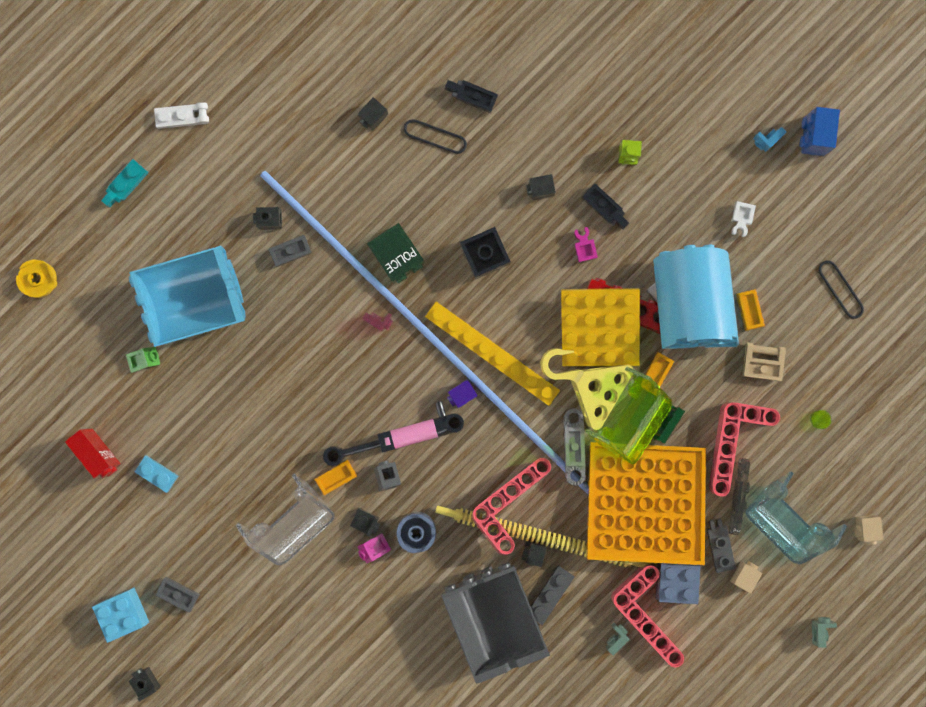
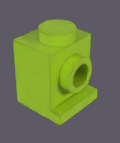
M622 140L619 145L618 164L637 165L641 157L642 141Z

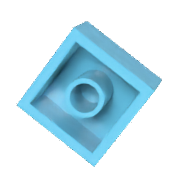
M135 587L92 607L107 643L150 623Z

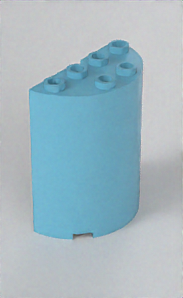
M712 244L704 245L703 247L686 245L684 249L660 252L659 256L653 259L662 349L737 347L739 339L729 253L726 250L715 248Z
M222 246L129 272V282L131 287L135 288L137 305H142L144 313L141 314L143 323L147 324L149 330L147 332L150 343L154 344V347L245 321V310L241 304L244 301L231 260H227L226 251Z

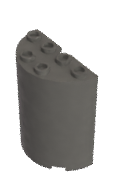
M509 562L495 569L492 566L481 570L482 573L474 575V573L463 577L464 580L462 582L446 586L444 588L445 592L441 594L476 684L507 673L513 668L522 667L550 656L516 569Z

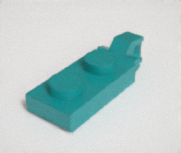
M132 159L106 189L107 194L101 201L108 207H111L116 201L118 203L122 200L124 201L149 172Z

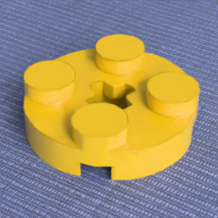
M36 259L26 261L20 266V271L16 275L17 287L29 297H45L57 287L56 272L45 261ZM35 274L41 277L39 283L32 281L35 278Z

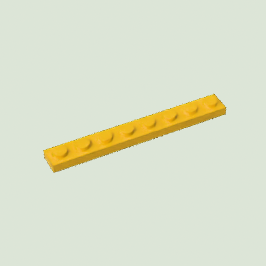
M437 301L425 316L548 406H550L560 392L558 388Z

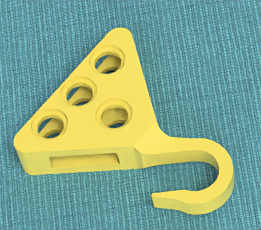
M558 348L546 351L540 362L544 375L554 380H570L586 425L594 430H599L634 373L633 367L630 365L604 366L552 373L548 366L550 358L554 355L574 353V351ZM617 374H619L621 379L619 383L616 384L614 382V377ZM591 381H594L595 388L590 391L588 385ZM609 390L611 396L608 400H605L604 394ZM600 407L601 414L596 417L594 414L595 409Z

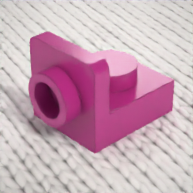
M382 533L358 546L359 556L366 563L372 562L391 551Z

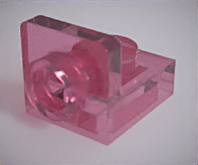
M373 312L371 314L365 313L362 318L382 332L385 329L388 331L393 323V316L388 313L383 322L380 321L382 318Z

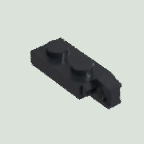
M447 80L445 90L453 93L452 97L488 113L492 112L498 94L465 80H458L457 83Z
M594 183L582 196V199L612 226L617 224L623 230L628 226L629 222L623 217L625 214L622 210L623 208L597 184Z

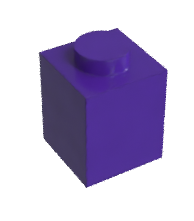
M466 380L448 392L450 396L447 398L453 407L457 405L460 408L478 395L469 381Z

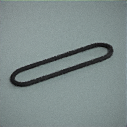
M411 119L404 125V132L407 136L446 151L460 154L467 147L464 137L422 121ZM411 122H416L463 140L464 147L460 151H455L413 136L407 132V125Z
M828 260L822 262L819 266V274L846 315L852 319L861 317L864 312L863 304L837 265ZM830 263L834 266L860 305L861 312L859 315L852 316L847 311L822 273V266L824 264Z

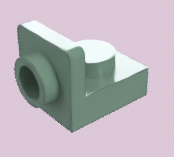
M818 617V620H812V644L818 648H826V642L829 640L826 628H836L837 623L830 620L829 617Z
M615 623L612 624V627L619 634L611 636L606 646L613 656L630 640L626 635L628 631L622 624L617 626Z

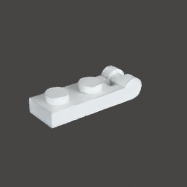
M197 103L193 105L154 108L156 128L208 124L209 116L206 114L208 104ZM194 112H199V116L195 117Z

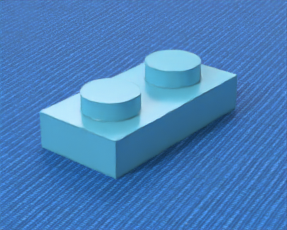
M144 456L135 470V473L166 493L170 491L179 477L149 456Z

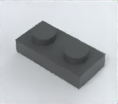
M305 235L269 248L276 267L312 253Z
M165 577L156 596L190 613L200 594Z

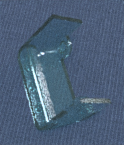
M790 471L772 482L749 505L746 510V516L789 560L796 564H803L836 547L847 526L843 524L832 531L822 523H813L809 526L783 500L788 494L786 486L794 474Z

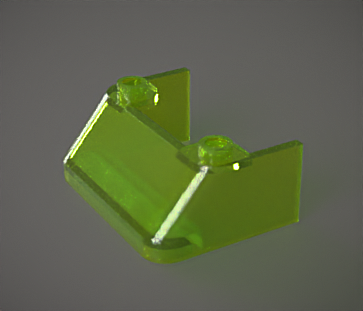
M626 367L625 370L633 378L627 386L628 395L631 397L629 403L612 429L603 427L598 433L589 429L585 432L599 445L630 464H635L670 411L672 399L650 376Z

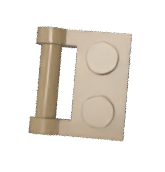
M746 342L742 376L782 381L786 348L758 346ZM752 354L777 356V361L752 358Z

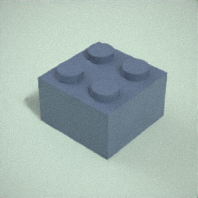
M657 563L660 575L656 581L655 598L659 602L698 604L701 565Z

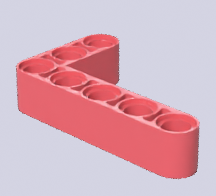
M727 402L721 406L709 481V489L713 494L726 496L730 491L740 421L774 426L780 420V414L777 410L735 402ZM729 406H733L735 409L733 416H729L727 413ZM748 409H752L754 412L752 419H748L746 416ZM768 412L773 416L770 422H767L765 419ZM726 425L732 427L730 435H726L724 432ZM724 444L729 446V451L726 454H723L721 451ZM721 463L726 465V471L720 473L718 470ZM722 482L723 490L717 492L716 484Z
M545 458L537 459L480 503L472 512L474 523L497 553L502 556L509 555L514 550L515 544L495 518V515L550 472L551 463ZM537 464H544L546 472H539ZM523 475H528L531 478L530 484L522 482ZM507 487H514L516 495H508L506 492ZM494 498L499 499L501 507H493L491 500ZM483 510L486 513V518L479 520L476 517V511ZM489 526H496L498 534L495 536L488 533ZM502 541H507L510 544L509 551L501 550L500 543Z
M648 564L642 568L639 567L616 588L611 595V600L671 667L676 668L683 664L684 655L635 602L659 578V570L653 564ZM648 568H653L654 570L651 577H645V571ZM638 581L640 583L639 588L631 590V584ZM619 595H625L626 599L623 603L616 602ZM638 609V615L634 618L630 617L631 610ZM645 624H652L650 631H643ZM659 638L665 639V643L662 646H656V641ZM672 653H678L676 660H669Z

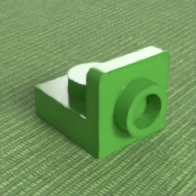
M156 347L142 348L126 354L131 373L160 365Z

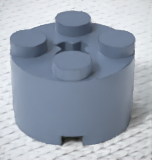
M409 513L402 518L398 525V542L404 550L410 553H420L428 550L435 540V523L425 513ZM419 528L421 535L413 536L414 531L412 529L416 530Z

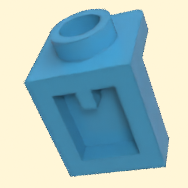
M783 127L777 131L773 129L766 137L759 132L753 140L760 150L766 152L787 132Z

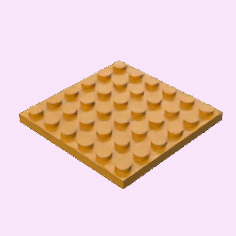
M590 442L587 560L705 565L706 448Z

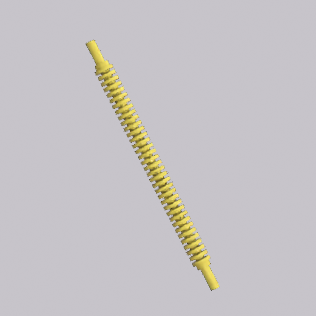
M441 506L436 508L435 513L452 517L457 523H460V520H462V524H465V521H467V526L471 522V527L475 526L472 520L473 511L471 510L468 514V510L465 509L464 513L463 508L456 510ZM476 512V517L479 520H484L486 518V514L483 518L482 513H480V515L477 516L478 512ZM499 518V523L508 534L511 533L510 537H514V534H516L515 538L518 539L520 535V540L526 537L525 541H529L530 538V542L533 543L535 539V544H538L540 541V545H543L545 542V546L548 547L550 543V548L554 546V549H558L559 547L561 551L564 548L565 552L569 549V553H573L574 550L576 555L579 551L580 556L584 552V557H587V543L584 540L582 542L580 539L576 541V538L571 540L569 536L566 539L565 535L561 538V534H558L556 537L554 532L551 536L550 531L546 535V530H543L541 533L542 529H538L536 532L537 528L534 527L531 531V526L526 529L527 525H524L522 528V524L519 523L517 527L516 522L512 525V521H509L507 524V520L504 519L502 523V519ZM492 525L488 527V531L490 528H492L491 532H494V530L496 529V533H498V529L496 526ZM613 561L614 565L618 563V566H622L623 564L625 568L627 566L631 567V565L642 568L645 565L651 564L649 562Z

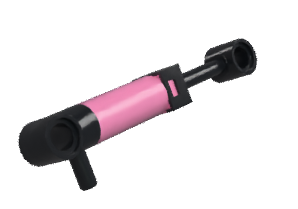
M438 401L435 403L438 418L377 434L378 440L342 449L338 446H331L324 451L323 459L326 464L336 466L346 456L379 447H381L383 453L457 433L463 428L464 420L462 416L456 413L446 415L443 401ZM456 417L459 419L460 425L458 428L450 427L449 420ZM332 450L336 451L339 455L337 461H332L329 458V453Z

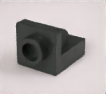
M358 508L350 526L370 537L372 533L376 535L379 529V517Z

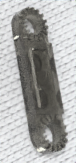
M740 458L737 465L739 468H737L738 471L735 478L730 512L732 516L729 522L731 524L729 525V534L739 535L743 513L747 510L745 497L750 489V483L748 482L750 460L746 458Z

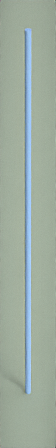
M266 171L262 172L260 176L565 472V461ZM573 470L570 477L573 481L577 482L580 480V476ZM584 481L578 486L588 495L589 485Z

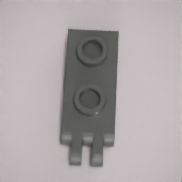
M721 518L716 519L718 527H715L714 521L710 520V528L707 529L715 571L720 573L736 569L727 526H723Z

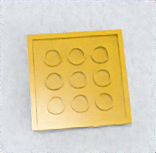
M639 288L561 289L562 350L574 351V353L562 355V366L640 365Z

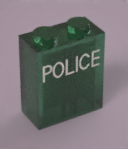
M399 223L367 243L393 284L395 282L400 284L406 280V275L412 271L413 273L420 271L425 263Z

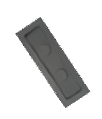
M559 565L531 605L534 617L541 625L545 623L574 579V575Z

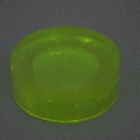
M816 410L812 413L810 421L813 427L825 429L831 424V416L825 410Z

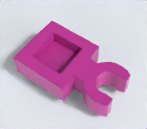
M588 227L584 228V236L579 235L578 229L574 231L575 238L579 240V243L574 244L578 263L598 258L594 239L588 240L587 238L589 236Z

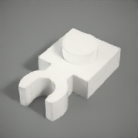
M738 201L735 203L731 221L737 223L732 228V235L736 234L737 229L742 230V237L747 235L748 229L746 224H752L756 205Z

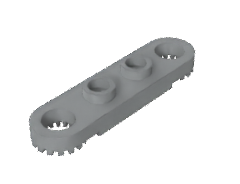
M575 408L568 410L564 414L565 478L573 486L580 485L585 480L584 418L582 412ZM571 413H575L579 417L578 422L572 424L568 419ZM573 470L580 473L581 477L577 482L572 481L570 477Z

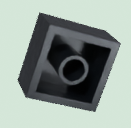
M495 227L460 242V247L475 280L511 263Z

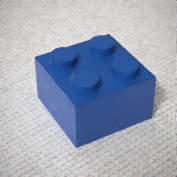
M816 107L803 118L802 129H804L799 143V146L802 147V154L825 156L836 148L840 109Z

